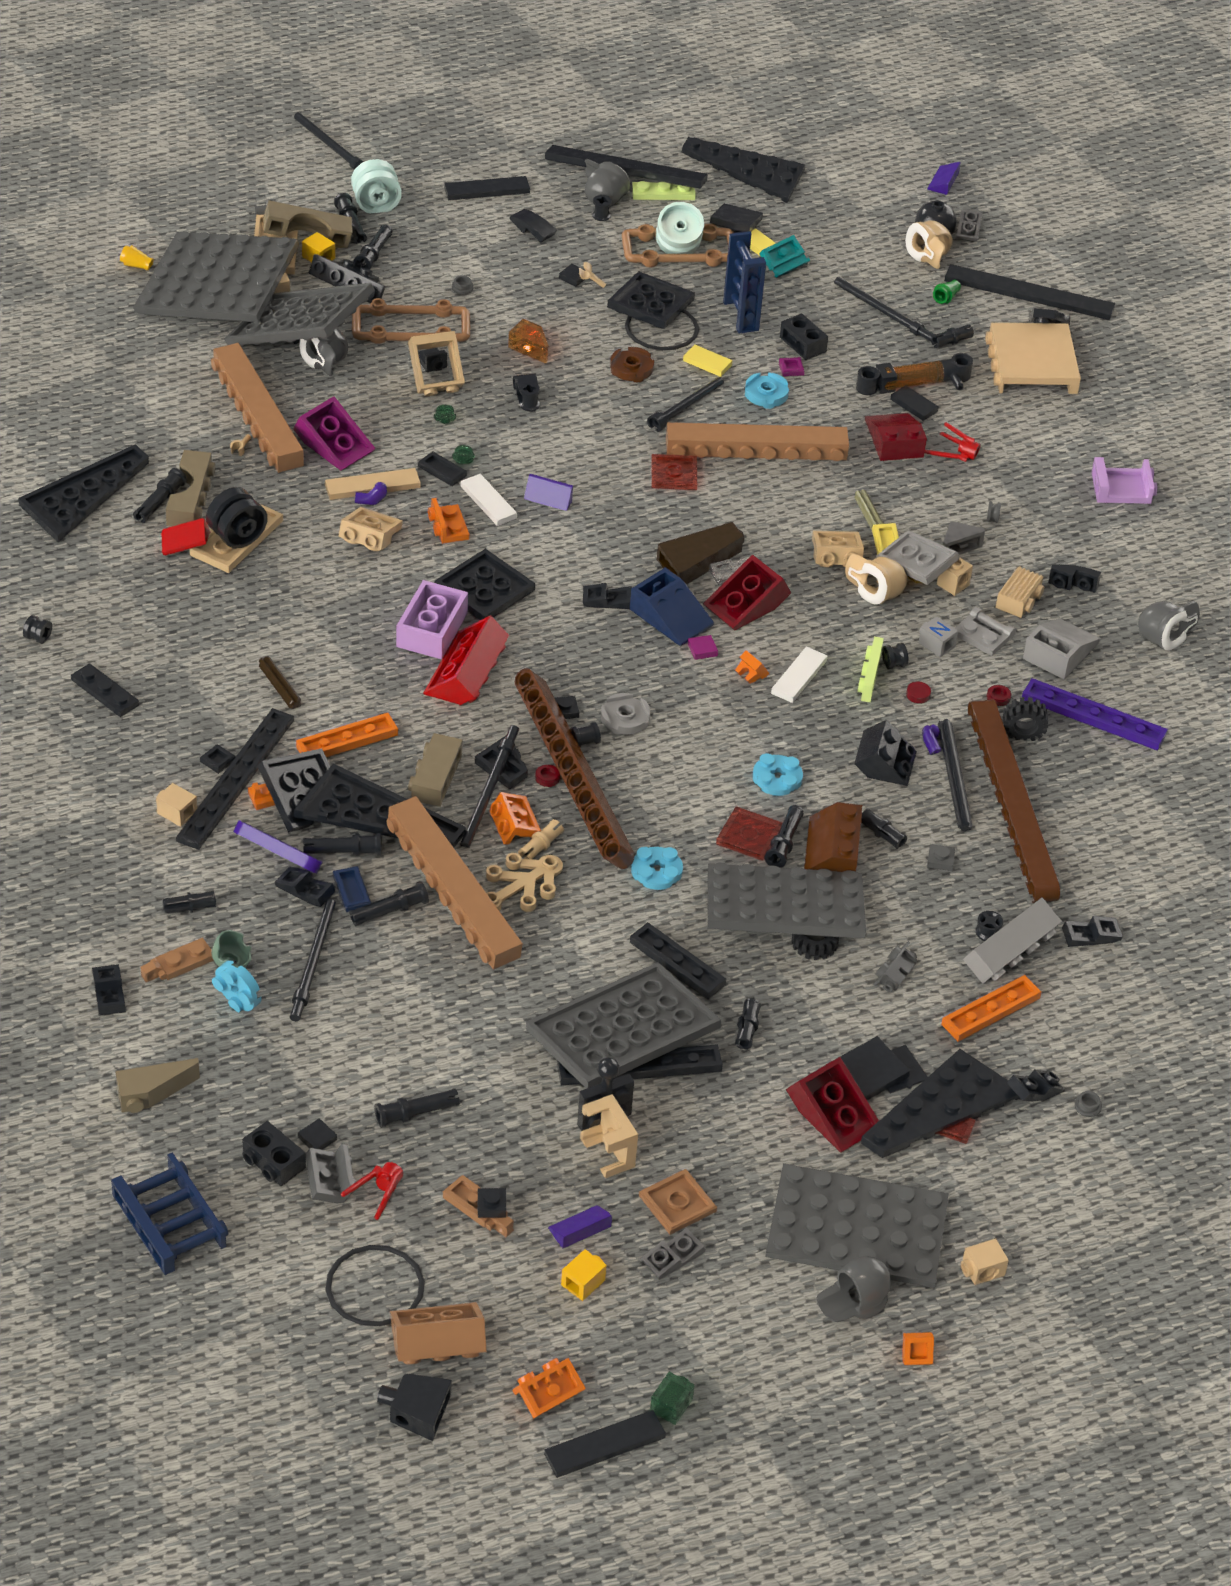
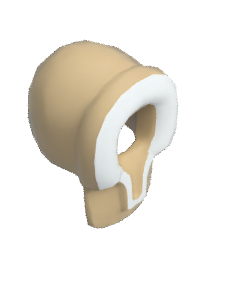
M937 221L913 223L909 227L905 239L907 251L915 260L927 262L936 269L940 268V259L950 250L953 242L948 229ZM925 244V248H921L920 245Z
M852 554L846 563L845 574L847 579L858 587V593L861 597L871 604H882L886 600L896 598L904 591L907 584V574L904 568L895 560L886 557L867 560L857 554ZM869 574L878 579L876 582L879 584V587L874 588L867 584Z

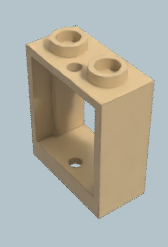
M455 331L413 336L410 338L408 346L418 394L424 393L425 396H433L442 390H446V393L458 392L465 381ZM448 346L454 381L424 385L418 350Z

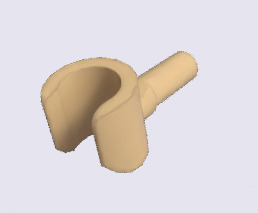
M584 262V269L586 271L579 268L580 277L582 279L590 278L604 288L606 283L592 273L590 263Z
M247 434L242 441H232L230 444L231 454L234 450L239 449V456H242L245 453L244 447L251 436Z

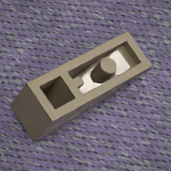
M198 1058L115 1071L121 1112L137 1113L143 1109L150 1108L199 1079Z

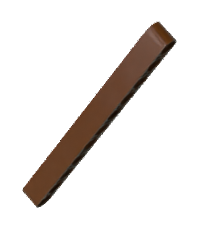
M528 668L520 670L515 677V686L602 857L619 869L628 868L634 861V851L546 681Z
M994 699L970 701L968 703V716L971 715L973 721L970 722L974 733L978 735L977 742L979 748L984 752L982 757L986 767H989L990 773L988 774L992 785H995L996 791L994 792L997 801L1002 805L1001 812L1004 821L1008 823L1009 827H1007L1010 839H1013L1015 843L1013 848L1016 856L1020 858L1021 864L1019 865L1022 874L1027 878L1028 882L1025 883L1028 892L1034 899L1032 903L1037 902L1041 898L1046 902L1059 901L1060 885Z

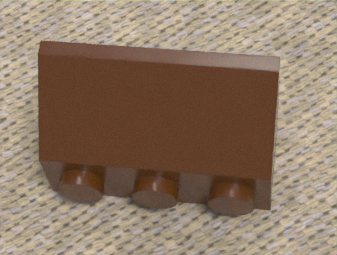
M836 802L809 817L804 869H828L835 872L851 870L856 872L863 805Z

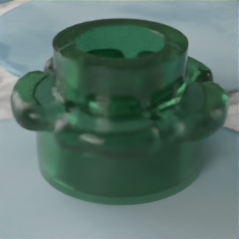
M442 404L436 408V414H434L436 421L448 424L456 419L454 408L451 405Z
M467 445L457 446L452 454L455 462L461 465L472 463L475 457L473 449Z

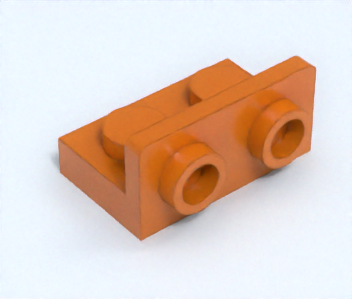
M431 498L428 517L430 521H434V534L440 537L442 544L469 540V532L459 505L439 507L437 499Z
M500 792L496 800L491 804L489 811L503 844H510L515 835L532 838L535 832L541 831L526 796Z
M555 1358L542 1366L544 1370L542 1373L535 1376L532 1371L517 1380L520 1385L512 1391L515 1395L520 1393L533 1418L538 1417L586 1389L569 1358L561 1362Z

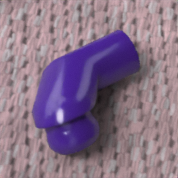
M377 482L369 493L356 492L355 503L378 504L386 497V484Z
M935 724L926 725L922 729L923 741L930 755L939 753L942 750L936 739L940 732Z

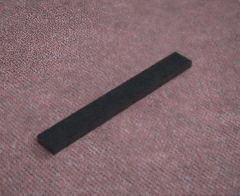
M552 145L545 152V159L582 167H586L584 162L586 159L598 164L612 162L621 167L629 176L698 189L702 188L708 178L706 173Z
M953 264L949 265L944 279L946 282L957 280L963 286L1106 320L1111 319L1115 308V303Z
M274 708L270 710L176 836V842L197 850L202 847L258 770L257 765L261 761L266 760L294 722L293 715Z

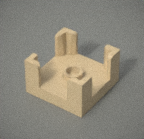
M613 1094L582 1106L584 1116H592L601 1112V1123L583 1130L580 1134V1139L585 1147L588 1148L604 1142L607 1153L614 1152L619 1160L616 1163L600 1168L605 1178L632 1169L636 1164L638 1133Z

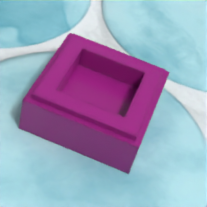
M801 357L779 358L782 377L804 376L805 371Z
M711 635L688 638V646L695 660L718 656V649Z

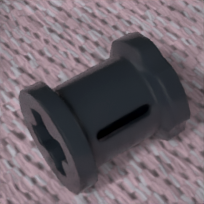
M607 195L595 196L593 198L595 211L592 213V217L597 221L609 220L611 218L609 207L612 204V199Z
M591 722L589 726L576 728L575 726L570 728L580 748L581 745L592 742L595 744L601 743V734L596 722Z

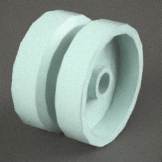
M373 159L361 163L354 170L351 176V185L356 201L366 213L389 212L398 205L401 199V187L397 174L391 164L384 160Z
M674 202L665 206L660 212L656 228V242L662 251L667 254H693L699 248L704 230V219L699 209L686 202Z

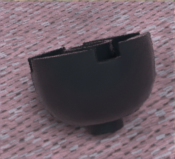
M939 200L930 201L923 204L917 211L915 222L937 221L944 225L951 235L955 231L956 215L953 208Z

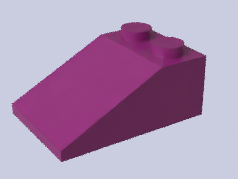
M335 396L300 416L293 428L305 445L340 471L376 449Z

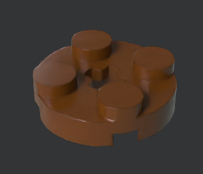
M628 347L627 351L622 352L621 349H618L610 358L611 373L620 379L639 383L652 375L654 359H651V354L647 350L639 347Z

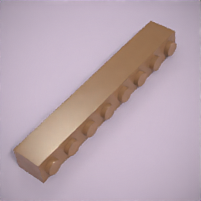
M235 343L214 348V358L211 359L214 372L218 371L221 384H226L228 396L235 399L237 411H242L244 423L251 426L252 436L254 439L258 438L260 450L267 453L269 465L274 466L277 472L304 466V454L301 445L240 344Z
M667 422V456L810 459L813 461L847 460L849 439L847 427Z
M415 796L390 806L388 819L386 820L389 830L397 835L403 850L408 851L412 856L415 867L422 870L428 885L431 888L434 887L443 906H447L452 912L455 923L462 926L468 941L479 950L482 961L484 963L488 962L494 970L521 958L523 943L419 799Z

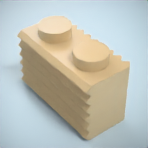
M1020 566L1017 567L998 593L996 608L1022 618L1025 612L1030 613L1034 606L1035 598L1040 599L1044 592V586L1042 585L1043 576L1038 575V573L1035 574L1033 571L1030 572L1025 568L1022 569Z

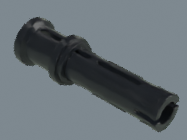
M348 193L338 194L334 198V205L339 209V215L352 217V237L354 243H361L360 237L363 242H366L367 236L358 220V211L356 206L352 204L351 195Z
M382 225L371 242L362 247L360 254L353 260L356 263V267L372 268V263L379 258V251L389 237H391V233H393L390 226Z
M172 468L168 472V476L157 483V489L133 512L134 519L139 521L143 518L140 522L145 523L162 503L170 497V494H176V490L187 483L186 475L180 469Z
M792 805L788 808L778 835L771 839V848L767 850L764 856L765 862L769 866L782 868L786 865L787 854L793 849L792 839L804 815V811L800 806Z
M355 833L352 837L303 838V852L306 854L353 852L355 856H360L363 853H376L377 856H382L381 833L373 836H360L359 833Z
M419 881L416 882L415 886L405 890L397 889L392 896L350 910L349 914L353 915L350 916V919L355 926H358L397 910L405 912L409 910V907L416 904H427L429 896L426 887Z
M456 1088L412 1100H406V1098L401 1097L397 1099V1102L385 1105L377 1103L374 1105V1111L380 1128H384L388 1123L396 1121L408 1122L411 1116L459 1106L460 1099L458 1097L448 1100V1098L458 1095Z

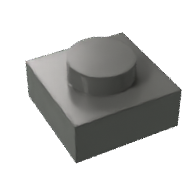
M930 844L927 868L952 871L955 848Z

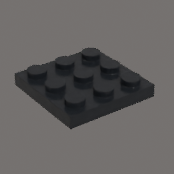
M638 271L608 299L607 308L631 316L636 320L644 321L657 328L665 329L694 301L695 292Z
M486 548L434 581L436 584L468 592V612L479 620L490 615L494 618L535 591V583Z

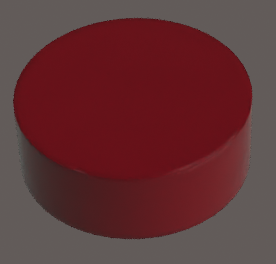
M916 681L907 686L906 696L911 702L922 704L930 699L931 688L926 683Z
M993 685L987 691V700L994 699L997 706H1005L1010 702L1012 694L1003 685Z
M542 765L536 769L535 780L541 786L552 787L559 783L560 772L553 765Z

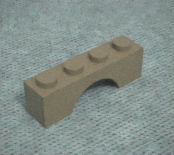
M268 200L263 217L264 233L285 237L287 233L294 230H304L313 234L318 232L333 241L335 247L348 248L352 236V217Z
M183 451L179 466L180 470L186 475L187 484L190 487L183 492L170 494L166 507L167 526H175L202 518L201 506H205L207 500V493L205 491H210V476L215 474V462H212L210 452Z

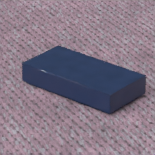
M358 866L333 871V878L346 913L371 903Z

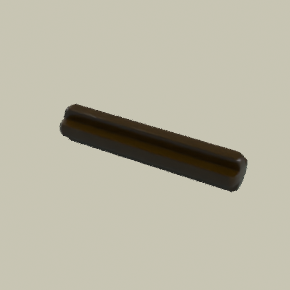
M269 656L260 658V669L290 709L300 707L301 698Z

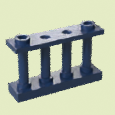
M751 231L729 234L723 303L724 305L734 304L737 309L736 330L738 334L759 331L766 261L764 257L752 258L750 254Z
M173 1152L167 1154L168 1170L135 1185L127 1184L122 1175L111 1179L113 1197L164 1275L175 1271L174 1260L177 1259V1255L212 1239H215L220 1248L223 1249L227 1247L226 1236L229 1235L224 1221H218L189 1178L185 1163L178 1161ZM174 1179L181 1188L147 1205L144 1203L140 1204L137 1199L138 1195ZM186 1199L189 1200L194 1208L160 1225L158 1223L153 1224L150 1219L151 1215ZM199 1219L207 1227V1230L174 1245L171 1243L166 1244L164 1241V1235Z

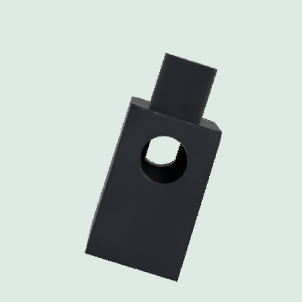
M405 1374L401 1379L398 1389L382 1385L378 1393L377 1402L391 1406V1423L433 1441L451 1397L452 1380Z

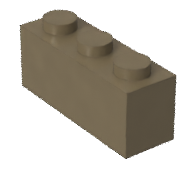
M434 733L431 741L425 743L423 759L418 760L415 777L411 776L408 791H412L411 798L416 796L421 803L441 807L462 757L463 739Z

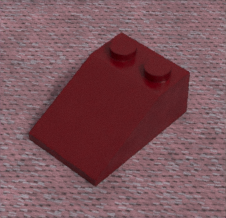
M909 413L865 416V421L880 461L924 458L927 437L922 424Z
M752 554L703 605L735 631L775 610L791 594V591L780 575Z
M841 1057L829 1062L786 1089L798 1111L840 1153L861 1141L862 1136L879 1121Z

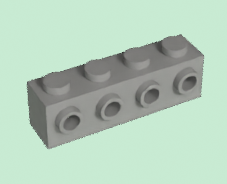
M1041 898L976 947L963 960L982 984L990 978L996 981L1006 973L1005 966L1009 965L1012 968L1024 959L1021 956L1023 952H1026L1028 955L1040 946L1038 943L1040 939L1046 942L1057 933L1054 928L1062 921L1046 901Z

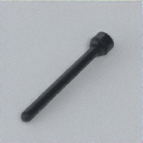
M717 377L664 413L655 412L647 418L648 426L650 428L655 426L658 428L655 431H661L666 427L669 419L723 385L724 379Z

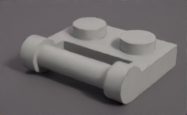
M974 607L970 614L955 627L958 630V638L990 656H993L1016 633L1015 627L1004 625L984 614L983 610L978 607ZM976 621H979L984 625L994 629L995 631L1001 633V635H998L997 633L989 630L988 628L978 624Z

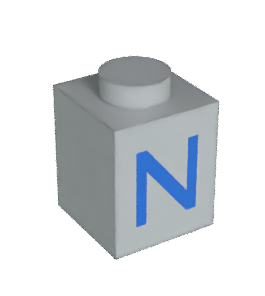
M936 616L921 626L919 630V644L938 657H942L956 647L958 630Z

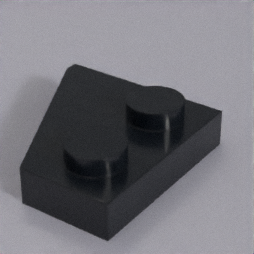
M1034 308L1029 313L1028 320L1034 323L1070 325L1071 316H1065L1064 313H1060L1057 310Z
M506 736L475 756V764L488 774H490L499 754L498 747L500 742ZM514 748L512 755L508 756L498 779L509 790L528 777V769L521 760V754L516 748Z

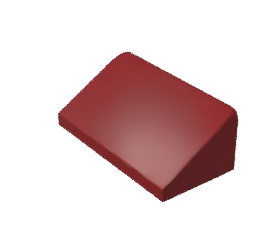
M200 518L163 529L161 533L163 555L166 556L205 545L211 533L206 520Z

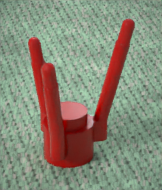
M945 422L944 426L963 438V440H959L944 432H941L940 435L959 444L958 452L961 454L925 450V454L960 459L966 462L968 458L971 460L976 458L981 444Z
M387 1162L383 1167L376 1165L370 1173L344 1190L341 1196H347L376 1177V1185L379 1189L385 1191L374 1216V1219L378 1220L391 1194L403 1178V1170L398 1164L393 1162Z

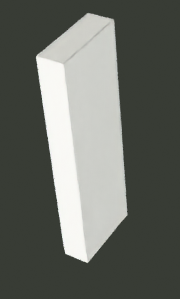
M481 474L461 481L462 489L497 526L517 518V512Z
M805 647L772 687L771 694L793 703L826 663L827 655Z

